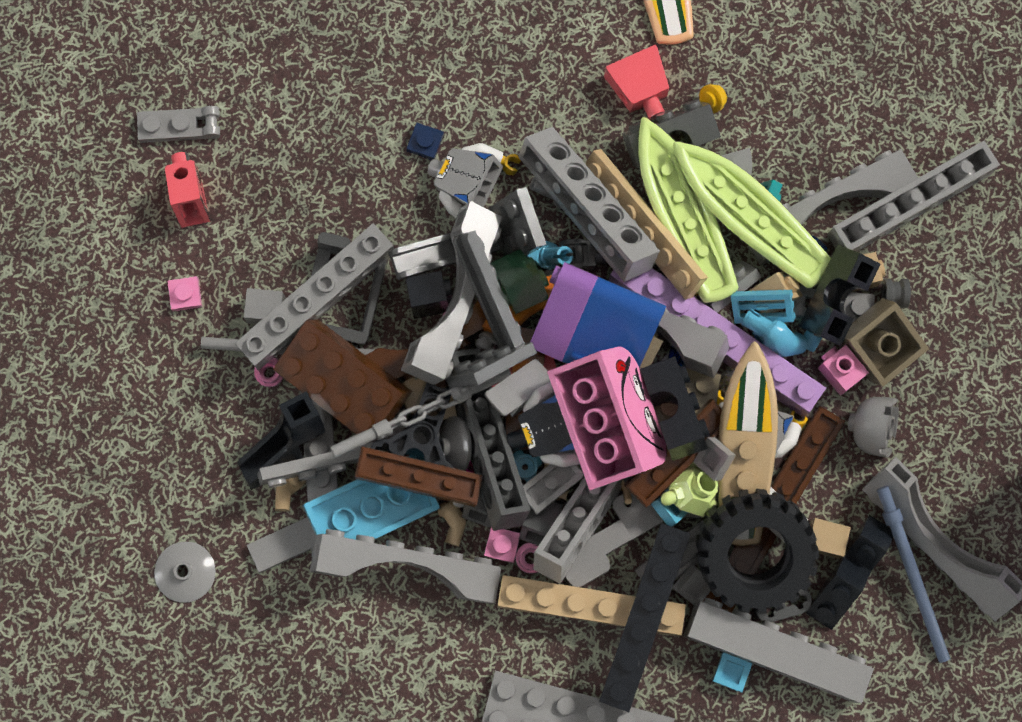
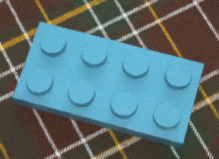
M413 455L407 456V457H409V458L417 459V458H416L415 456H413ZM358 479L302 505L316 535L326 534V529L343 531L345 532L344 538L355 540L356 535L370 536L377 539L440 509L434 497Z

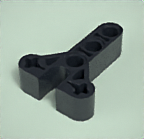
M444 379L447 385L446 388H439L424 381L416 405L423 406L436 400L438 395L450 390L451 388H449L446 379ZM451 394L443 398L445 399V404L449 403ZM436 409V416H429L427 414L422 421L408 426V428L389 439L382 438L376 440L370 447L371 449L383 450L400 456L409 454L421 461L454 468L446 461L437 436L446 409ZM418 410L413 412L411 420L420 416L417 413ZM422 432L427 438V443H417L413 433Z

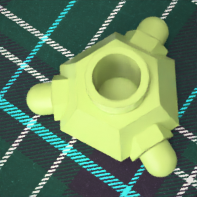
M692 463L669 485V491L661 495V503L665 506L674 504L679 510L702 517L705 515L710 517L708 511L713 505H718L716 501L718 482L712 480L696 464Z

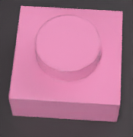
M197 276L168 281L172 311L202 307L199 278Z
M491 527L484 557L514 564L520 533L505 529L493 531Z

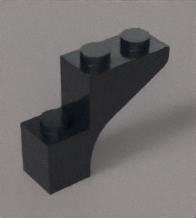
M307 391L280 404L281 416L277 425L238 460L237 464L251 490L260 486L257 475L260 468L302 459L303 455L299 445L326 432L320 414Z
M871 515L868 516L855 533L844 557L841 558L812 601L811 607L806 611V614L831 630L835 627L862 593L871 571L888 551L893 539V534L889 527Z

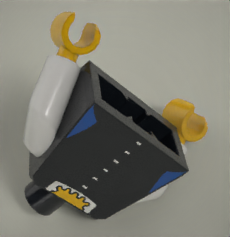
M551 382L535 389L528 401L523 405L524 413L518 416L522 429L507 434L510 447L515 451L528 446L532 457L539 456L547 464L560 467L579 465L580 463Z

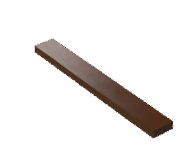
M821 406L817 408L771 485L777 493L784 496L786 501L791 500L795 504H797L845 423V420ZM763 527L759 543L744 546L735 545L728 557L731 566L739 572L755 574L777 536L769 528ZM711 591L705 597L722 603V609L732 613L736 606L734 604L730 608L722 602L720 596L715 597Z

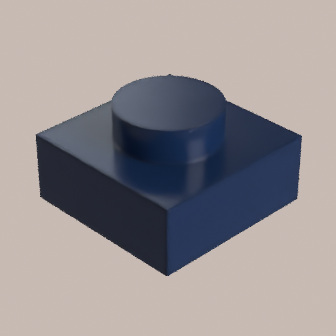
M416 122L407 146V152L430 160L435 159L444 137V131Z

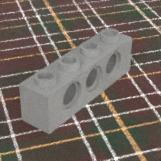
M584 477L535 550L533 570L561 584L608 512L615 498L621 492L622 479L589 491Z

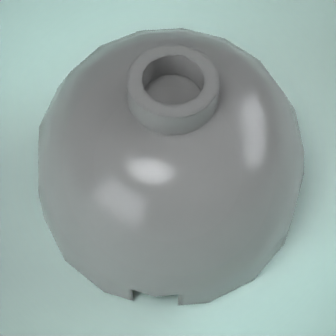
M872 397L864 400L859 405L856 414H850L848 430L853 431L855 443L865 453L881 457H889L893 448H887L888 440H891L892 436L896 437L899 407H894L893 405L898 402V399Z

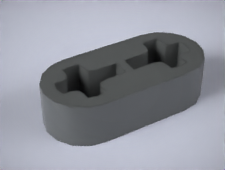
M800 589L798 595L805 598V602L801 603V609H798L796 605L786 607L784 602L782 603L784 609L772 611V617L768 618L767 614H757L755 608H753L754 614L760 621H778L808 611L811 607L812 598L809 591Z

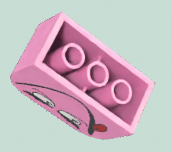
M615 347L602 350L547 371L589 491L639 474L664 463L666 459V443L640 368L627 349Z

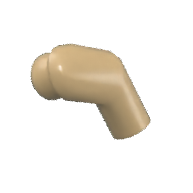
M298 477L286 479L287 484L276 487L275 511H290L291 495L302 488L306 480L299 481Z
M443 502L439 505L438 514L440 517L445 518L450 526L445 543L459 547L466 526V519L462 518V511L453 502Z

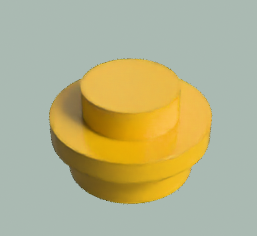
M708 84L701 88L699 100L700 102L709 103L713 113H717L726 104L727 95L721 86Z

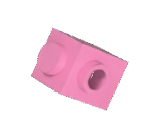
M847 345L840 350L835 346L821 357L824 362L818 367L840 396L869 373Z

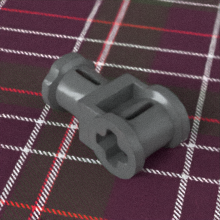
M567 239L559 242V247L568 246L574 252L575 261L572 259L570 264L575 267L590 271L595 270L596 265L608 264L589 240ZM566 253V256H572V253Z

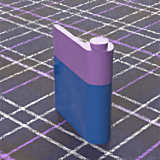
M564 262L562 267L556 265L549 281L554 284V287L530 341L533 343L535 350L568 364L602 350L623 347L631 353L640 368L664 314L666 305Z

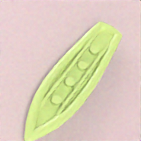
M643 117L641 118L639 129L638 156L641 176L653 211L661 223L672 233L707 275V280L697 291L701 300L704 303L724 300L734 294L739 287L717 218L698 198L686 180L673 148L675 141L663 129L648 118Z
M678 141L673 143L678 163L686 180L698 198L715 217L746 244L806 288H812L821 281L831 257L764 186L739 166L710 150Z

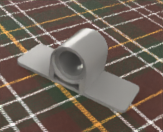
M534 359L485 393V397L501 415L507 416L510 413L513 417L523 410V405L528 401L535 389L550 382L547 374L548 370L537 359Z

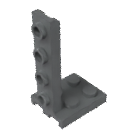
M527 187L515 190L488 208V210L502 216L499 227L502 229L497 242L492 244L490 254L503 250L506 262L509 264L524 258L546 245ZM451 233L390 250L388 253L397 280L456 264L455 250L450 237Z
M476 230L455 236L453 244L499 348L496 350L494 347L486 349L477 354L479 359L471 363L470 360L454 366L455 372L451 373L446 379L449 388L480 385L537 354L532 342L524 343L520 325L513 318L509 308V300L499 286L496 270L489 263L484 251V243L477 235Z

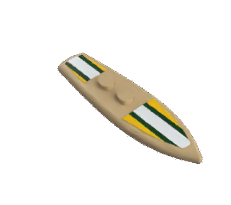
M756 341L750 344L741 357L731 376L724 397L718 440L736 456L722 480H718L719 507L723 505L722 498L728 495L731 496V499L739 497L738 491L747 489L749 494H755L756 489H766L767 493L770 494L777 446V396L768 362ZM755 527L742 532L735 538L732 544L744 546L759 543L763 527Z

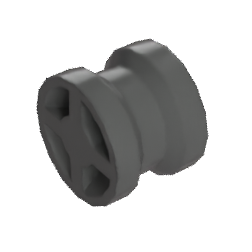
M884 278L881 285V299L884 298L896 302L900 308H908L911 298L909 279H901L898 282L892 281L890 278Z

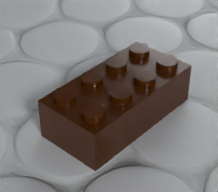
M319 319L306 320L273 368L275 372L302 393L307 391L311 400L355 434L372 428V425L384 419H387L388 422L393 420L413 392Z

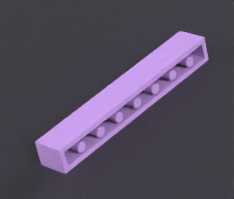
M653 268L625 282L614 270L610 274V282L666 305V309L673 315L679 317L681 315L689 316L699 325L707 328L715 326L721 329L727 335L729 349L722 362L734 370L750 344L756 341L768 362L773 376L777 400L803 418L810 413L825 391L826 387L695 297L685 300L669 279Z

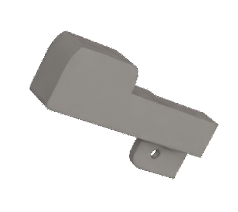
M632 493L630 507L625 506L623 494L615 498L613 509L620 520L591 536L566 574L565 579L571 586L583 587L604 575L610 569V563L606 555L663 523L662 518L651 504L645 508Z

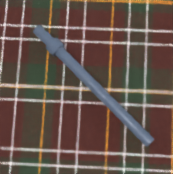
M889 486L877 489V493L884 509L882 516L886 526H890L938 662H946L951 658L905 534L901 510L896 508Z

